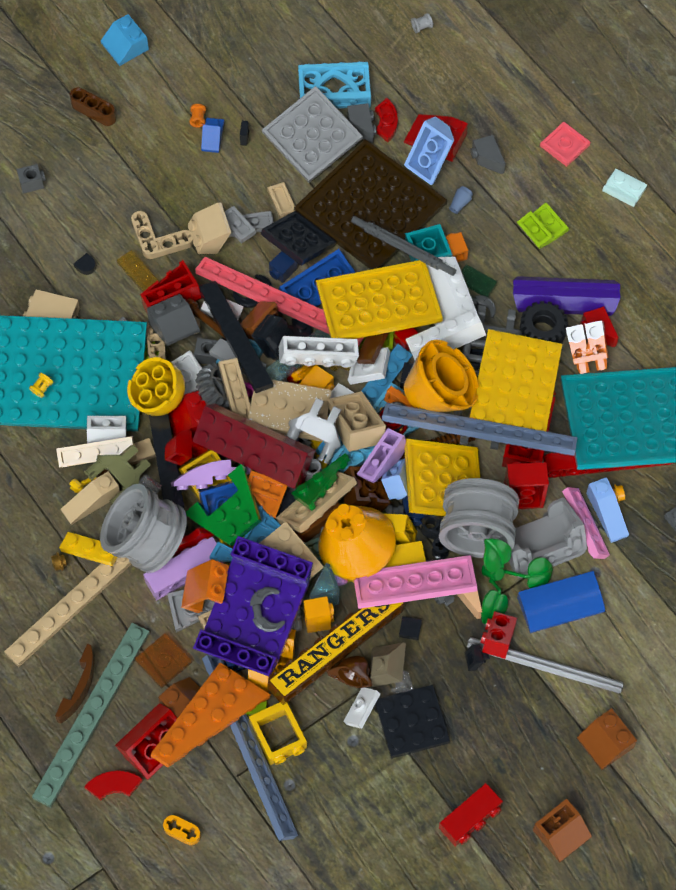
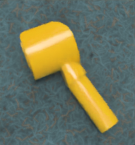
M87 478L80 482L77 479H73L70 482V489L75 493H79L91 480Z

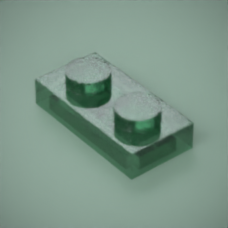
M467 264L461 270L467 288L480 295L489 297L497 286L496 280Z

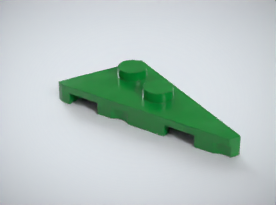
M346 453L322 471L314 474L307 482L299 485L292 492L294 499L313 511L316 508L314 502L318 498H323L326 491L336 481L338 470L340 468L344 470L350 461Z

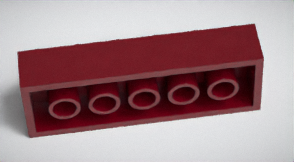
M215 403L204 407L193 438V442L293 489L304 483L316 451L309 446Z

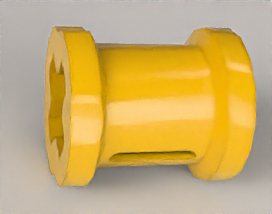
M39 373V378L33 386L29 387V390L38 397L43 398L49 385H53L54 382L45 374Z

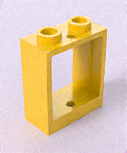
M279 702L249 716V722L270 765L274 763L275 765L281 764L286 761L287 757L291 755L298 756L307 748V741L288 703L282 705ZM286 715L298 741L272 752L260 726Z

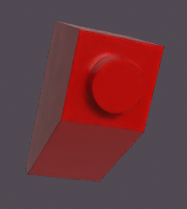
M604 307L583 313L580 325L583 324L585 326L587 323L603 321L607 345L611 347L617 346L619 337Z

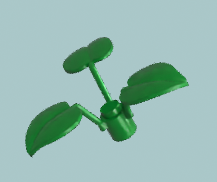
M484 539V565L481 572L483 576L489 578V583L493 584L496 591H488L483 599L482 623L486 624L488 618L492 619L494 611L505 614L508 608V598L506 595L501 594V589L495 581L501 580L504 574L528 578L527 586L529 588L545 585L552 576L553 568L551 563L543 557H537L530 562L527 569L528 574L503 569L504 564L511 559L509 544L499 539Z

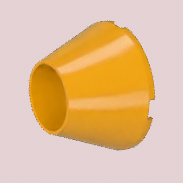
M431 340L421 348L404 383V392L412 407L442 413L466 410L476 403L478 395H476L477 388L479 387L477 375L469 360L459 349H452L447 345L448 342L442 340Z

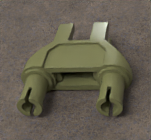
M130 445L120 455H98L97 461L84 471L86 476L93 481L105 469L122 486V490L110 500L111 504L128 487L139 484L140 475L151 466L147 459L141 460L135 467H132L127 462L139 451L134 445Z

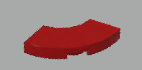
M386 98L375 107V113L379 116L380 120L379 125L376 127V133L389 142L396 133L398 117L395 106Z
M197 528L191 534L183 537L173 557L180 555L186 548L191 549L196 546L199 541L213 537L214 534L205 528Z
M110 771L94 777L84 788L101 801L104 797L113 793H123L130 797L143 780L130 772Z

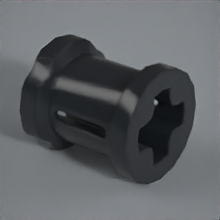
M437 537L432 543V556L437 560L445 559L449 555V549Z

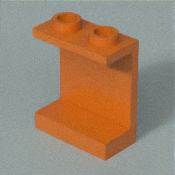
M211 559L187 570L181 608L200 613L206 599L222 604L229 565Z

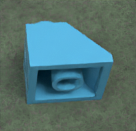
M129 14L114 21L101 39V44L119 66L149 50L147 36Z

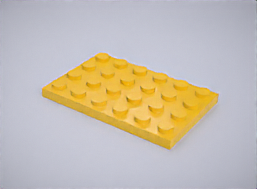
M420 260L316 280L330 338L358 339L443 322L427 265Z
M488 329L478 375L479 387L476 394L478 399L471 408L470 418L546 432L562 344Z

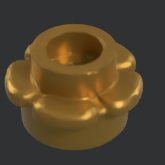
M56 552V555L51 556L55 571H63L64 566H67L64 555H59Z

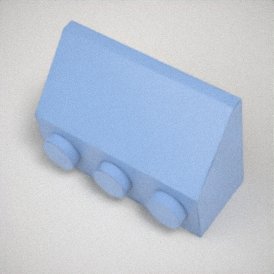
M436 116L424 121L404 164L406 168L430 185L434 184L454 142L450 126Z

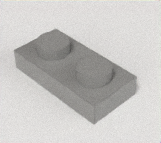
M235 206L225 211L231 233L241 244L256 234V230Z

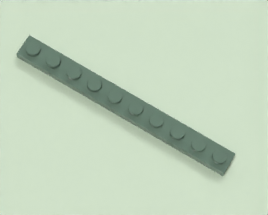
M131 623L32 796L34 800L50 808L52 807L150 635L148 630Z

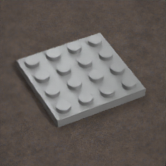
M316 86L262 129V133L308 183L363 139L358 130Z

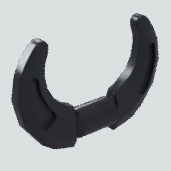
M255 275V278L260 282L272 287L268 278L263 275ZM233 291L235 302L243 307L253 308L259 303L250 298L240 297L237 292Z

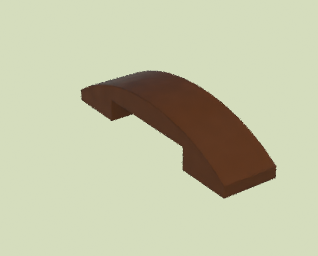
M90 644L86 645L79 661L84 671L71 700L62 699L55 717L58 723H63L74 714L89 691L94 674V654Z

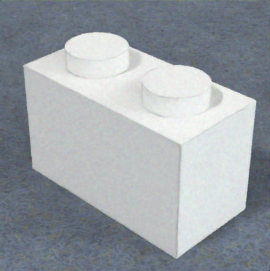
M87 416V444L126 437V416Z

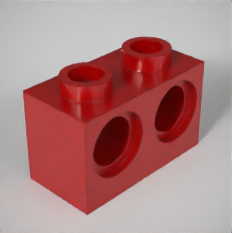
M494 611L492 619L488 618L485 630H488V632H483L480 643L484 644L482 652L506 659L517 618Z

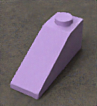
M388 428L357 475L375 483L404 454L406 444L404 435Z

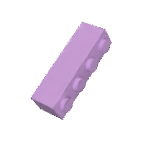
M213 537L199 541L191 549H184L180 555L172 557L158 571L143 574L145 583L156 601L166 596L167 593H171L184 586L187 570L211 560L209 556L217 544Z

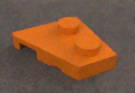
M251 470L248 481L251 484L250 488L256 503L259 506L261 505L270 517L276 519L288 486Z

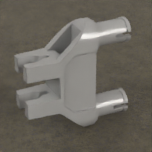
M316 398L309 413L289 421L290 428L286 436L297 441L300 432L304 431L323 440L325 445L318 460L323 461L327 454L324 463L329 464L335 449L341 446L335 422L342 409L333 406L326 420L318 416L324 401Z

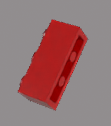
M485 783L439 823V829L455 847L459 843L463 845L471 838L470 834L474 830L480 831L486 825L485 821L489 817L494 818L502 811L503 801Z

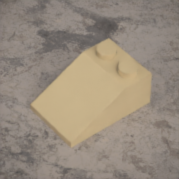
M362 391L327 399L330 412L333 406L342 409L335 425L341 441L349 452L377 445L385 433L386 425Z

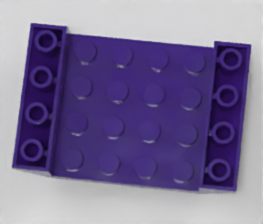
M238 536L230 554L232 561L228 569L223 603H214L204 631L200 629L193 649L269 677L280 660L308 588L313 562ZM264 587H272L279 590L278 595H268L260 605L262 617L271 623L285 621L283 627L274 632H265L257 628L252 620L255 618L253 606H250L251 598L258 590Z

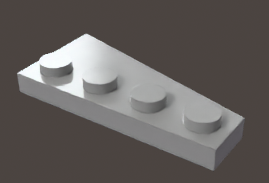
M184 590L167 593L175 631L178 632L199 622L198 616L212 610L215 602L209 599L204 600L202 612L195 613L181 608Z

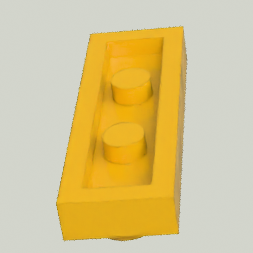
M67 532L59 547L61 552L113 566L117 559L116 556L102 548L99 540Z

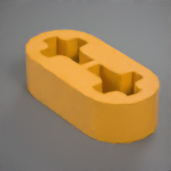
M175 815L166 817L163 822L164 831L169 836L187 845H195L199 842L201 835L196 825ZM174 821H176V826L181 829L178 830L176 828H173L172 830H169L168 823L172 824ZM185 830L191 833L192 830H194L196 837H191L190 839H188L187 834L183 831Z

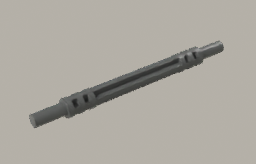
M356 216L352 218V223L363 228L365 232L436 270L440 269L452 276L455 275L456 269L443 263L442 259L372 222H366Z

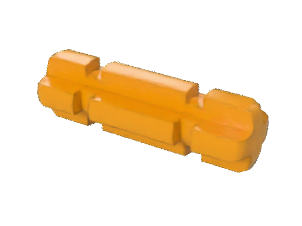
M304 365L297 369V371L292 372L293 381L302 380L315 365Z

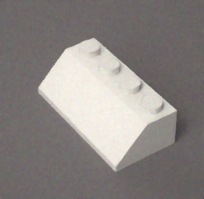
M438 257L443 260V263L456 269L454 276L427 265L443 322L475 309L456 257Z

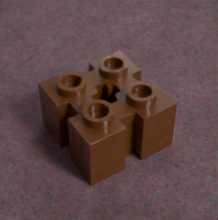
M349 466L343 474L354 477L357 484L344 496V504L371 507L382 512L391 503L383 488L382 476L375 483H372L357 475L361 467Z

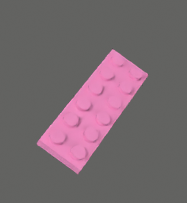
M471 555L382 568L370 577L364 576L354 580L358 609L477 591Z

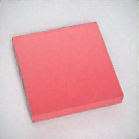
M562 122L540 143V147L567 167L590 146L591 142L567 123Z

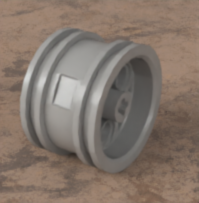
M468 478L451 483L446 487L444 493L443 508L446 516L441 520L440 542L447 549L464 556L471 555V557L475 558L484 557V539L502 540L509 544L512 550L516 535L513 520L518 514V494L509 486L489 479Z
M134 484L116 498L106 514L100 533L101 546L106 552L118 558H128L132 566L146 573H153L165 566L177 551L186 529V512L181 506L168 499H159L155 491L148 489L146 486Z

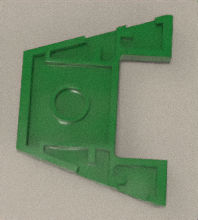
M242 464L228 474L238 491L210 516L199 502H196L186 511V516L231 546L235 544L238 536L244 537L262 521L256 500L252 495L251 484L246 475V467Z

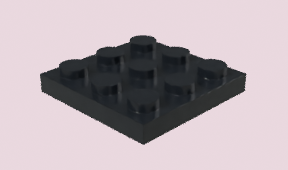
M296 210L266 226L260 234L301 266L333 248L336 244V240Z
M433 685L379 698L375 703L391 759L450 743Z

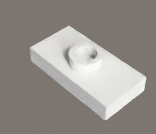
M361 688L344 722L349 726L362 729L380 693L377 690Z

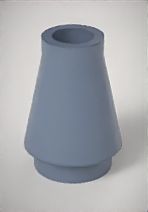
M461 186L460 189L456 190L449 210L458 214L472 200L473 193L468 188Z

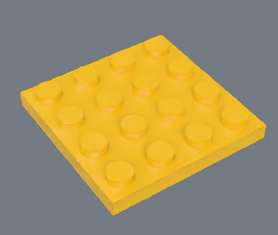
M406 439L404 451L409 513L446 516L443 508L446 487L461 479L480 478L478 447Z

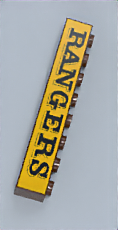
M405 603L361 608L354 614L350 613L346 616L343 623L334 625L325 637L320 636L312 647L303 649L298 658L294 661L292 659L289 660L280 672L276 671L268 678L267 689L282 705L288 703L403 612Z

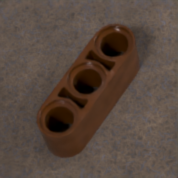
M80 87L73 88L70 91L73 109L105 126H111L116 122L115 108L111 103Z

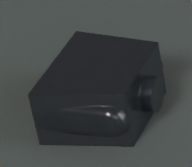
M267 314L251 336L266 358L279 361V344L282 337L294 335L288 327V323L282 317Z

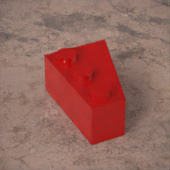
M184 260L180 261L179 266L173 271L169 270L162 280H157L140 294L146 313L148 307L178 294L185 301L189 298H192L194 301L201 299L199 285Z

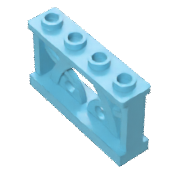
M368 62L298 65L300 98L305 95L304 87L312 89L316 86L321 92H326L323 94L336 108H347L350 105L367 103L371 107ZM363 75V79L355 83V81H357L358 76ZM333 77L346 84L338 92L334 93L327 87L322 86ZM305 78H309L313 84L307 83ZM365 84V91H360L358 87Z

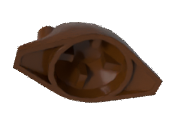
M352 656L344 658L341 663L327 671L328 676L355 688L372 686V681L369 678L370 667L364 657Z

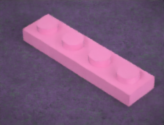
M567 487L562 492L566 501L584 523L588 552L596 559L607 558L610 554L579 488Z

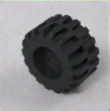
M540 301V304L535 302L532 303V307L528 306L526 311H523L519 330L522 331V336L562 344L568 325L567 316L564 315L563 309L559 310V306L556 304L553 306L552 302H548V304H545L544 301ZM537 323H546L550 325L553 329L549 331H540L537 328H535L534 325Z

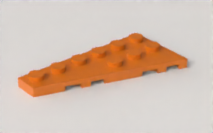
M219 663L152 751L151 757L164 766L170 767L186 756L189 751L202 745L210 737L217 735L239 720V717L255 709L261 702L268 700L271 695L224 664Z

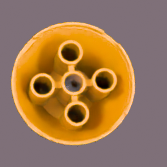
M341 504L329 515L320 534L318 543L320 558L325 567L340 578L356 580V578L364 576L370 577L384 568L394 553L396 546L394 527L388 517L377 509Z

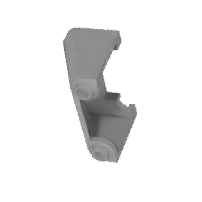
M564 497L553 501L548 506V516L515 528V544L511 550V559L509 560L513 572L528 574L527 569L530 562L537 557L547 559L552 567L585 553L587 542L584 523Z

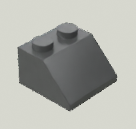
M180 294L147 308L149 325L167 346L200 331L189 304Z

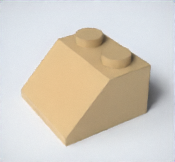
M219 202L196 212L188 223V229L191 232L193 244L198 254H217L231 234L222 203Z

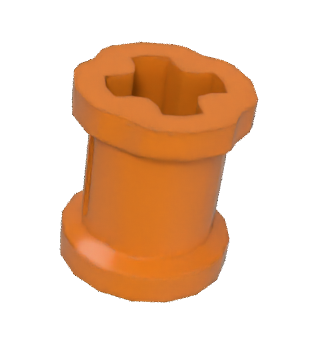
M193 104L190 107L192 118H190L189 123L193 127L200 128L205 124L204 114L206 113V107L202 104Z

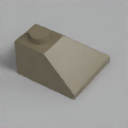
M402 642L372 648L369 677L372 681L371 687L402 682L406 643Z

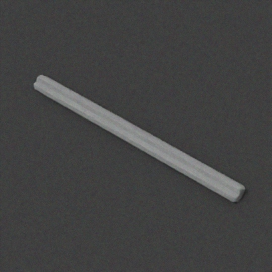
M470 637L467 648L472 644H480L482 651L484 644L480 643V639ZM510 648L508 649L505 660L612 692H622L623 682Z

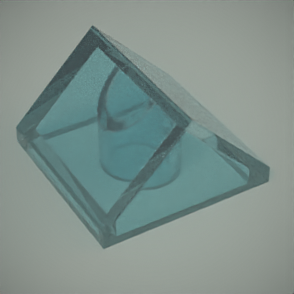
M326 563L309 599L327 596L328 603H332L335 606L339 604L340 589L330 564Z

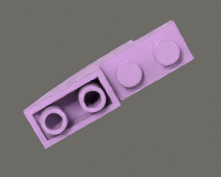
M231 459L206 463L183 473L171 482V486H177V490H187L188 485H196V489L208 488V484H213L212 476H215V480L227 479L226 475L230 474L237 467H231ZM246 467V474H250L251 469Z

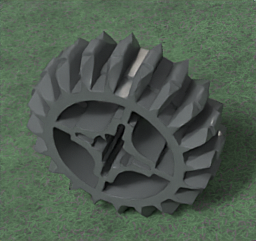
M213 362L202 367L199 373L196 374L197 378L195 379L197 383L196 388L199 390L198 394L201 395L206 405L215 403L230 410L218 363Z

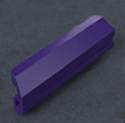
M517 276L513 280V296L519 312L526 311L528 306L532 307V303L540 304V301H544L545 304L552 302L553 306L555 304L558 305L559 310L563 309L564 314L583 315L585 312L604 307L608 316H611L615 313L620 300V284L615 280Z

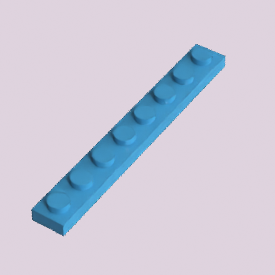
M399 344L390 353L385 379L369 381L362 389L363 394L372 406L402 370L404 362H408L412 356L410 352ZM324 441L318 446V448L315 451L318 455H320L323 450V447L325 445ZM340 448L335 449L332 458L334 457V455L338 452V450H339Z

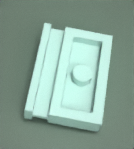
M615 169L602 191L634 207L646 190L647 184Z

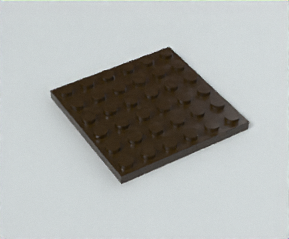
M365 139L294 207V211L299 212L336 240L337 245L371 270L382 268L399 249L365 232L363 228L352 223L351 220L354 216L366 222H372L405 240V233L420 230L447 204V199Z

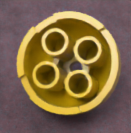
M160 357L146 359L136 367L137 370L132 379L128 381L127 387L128 398L131 404L139 411L150 416H163L172 412L182 401L185 392V380L179 368Z

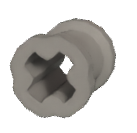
M426 13L423 17L412 18L411 25L414 32L419 33L422 29L433 28V21L430 14Z

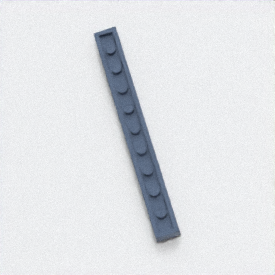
M386 403L382 415V421L565 455L574 456L577 437Z
M206 655L202 658L209 676L219 663L225 665L224 660L211 655ZM245 713L239 717V720L231 724L230 727L278 840L294 839L298 836Z

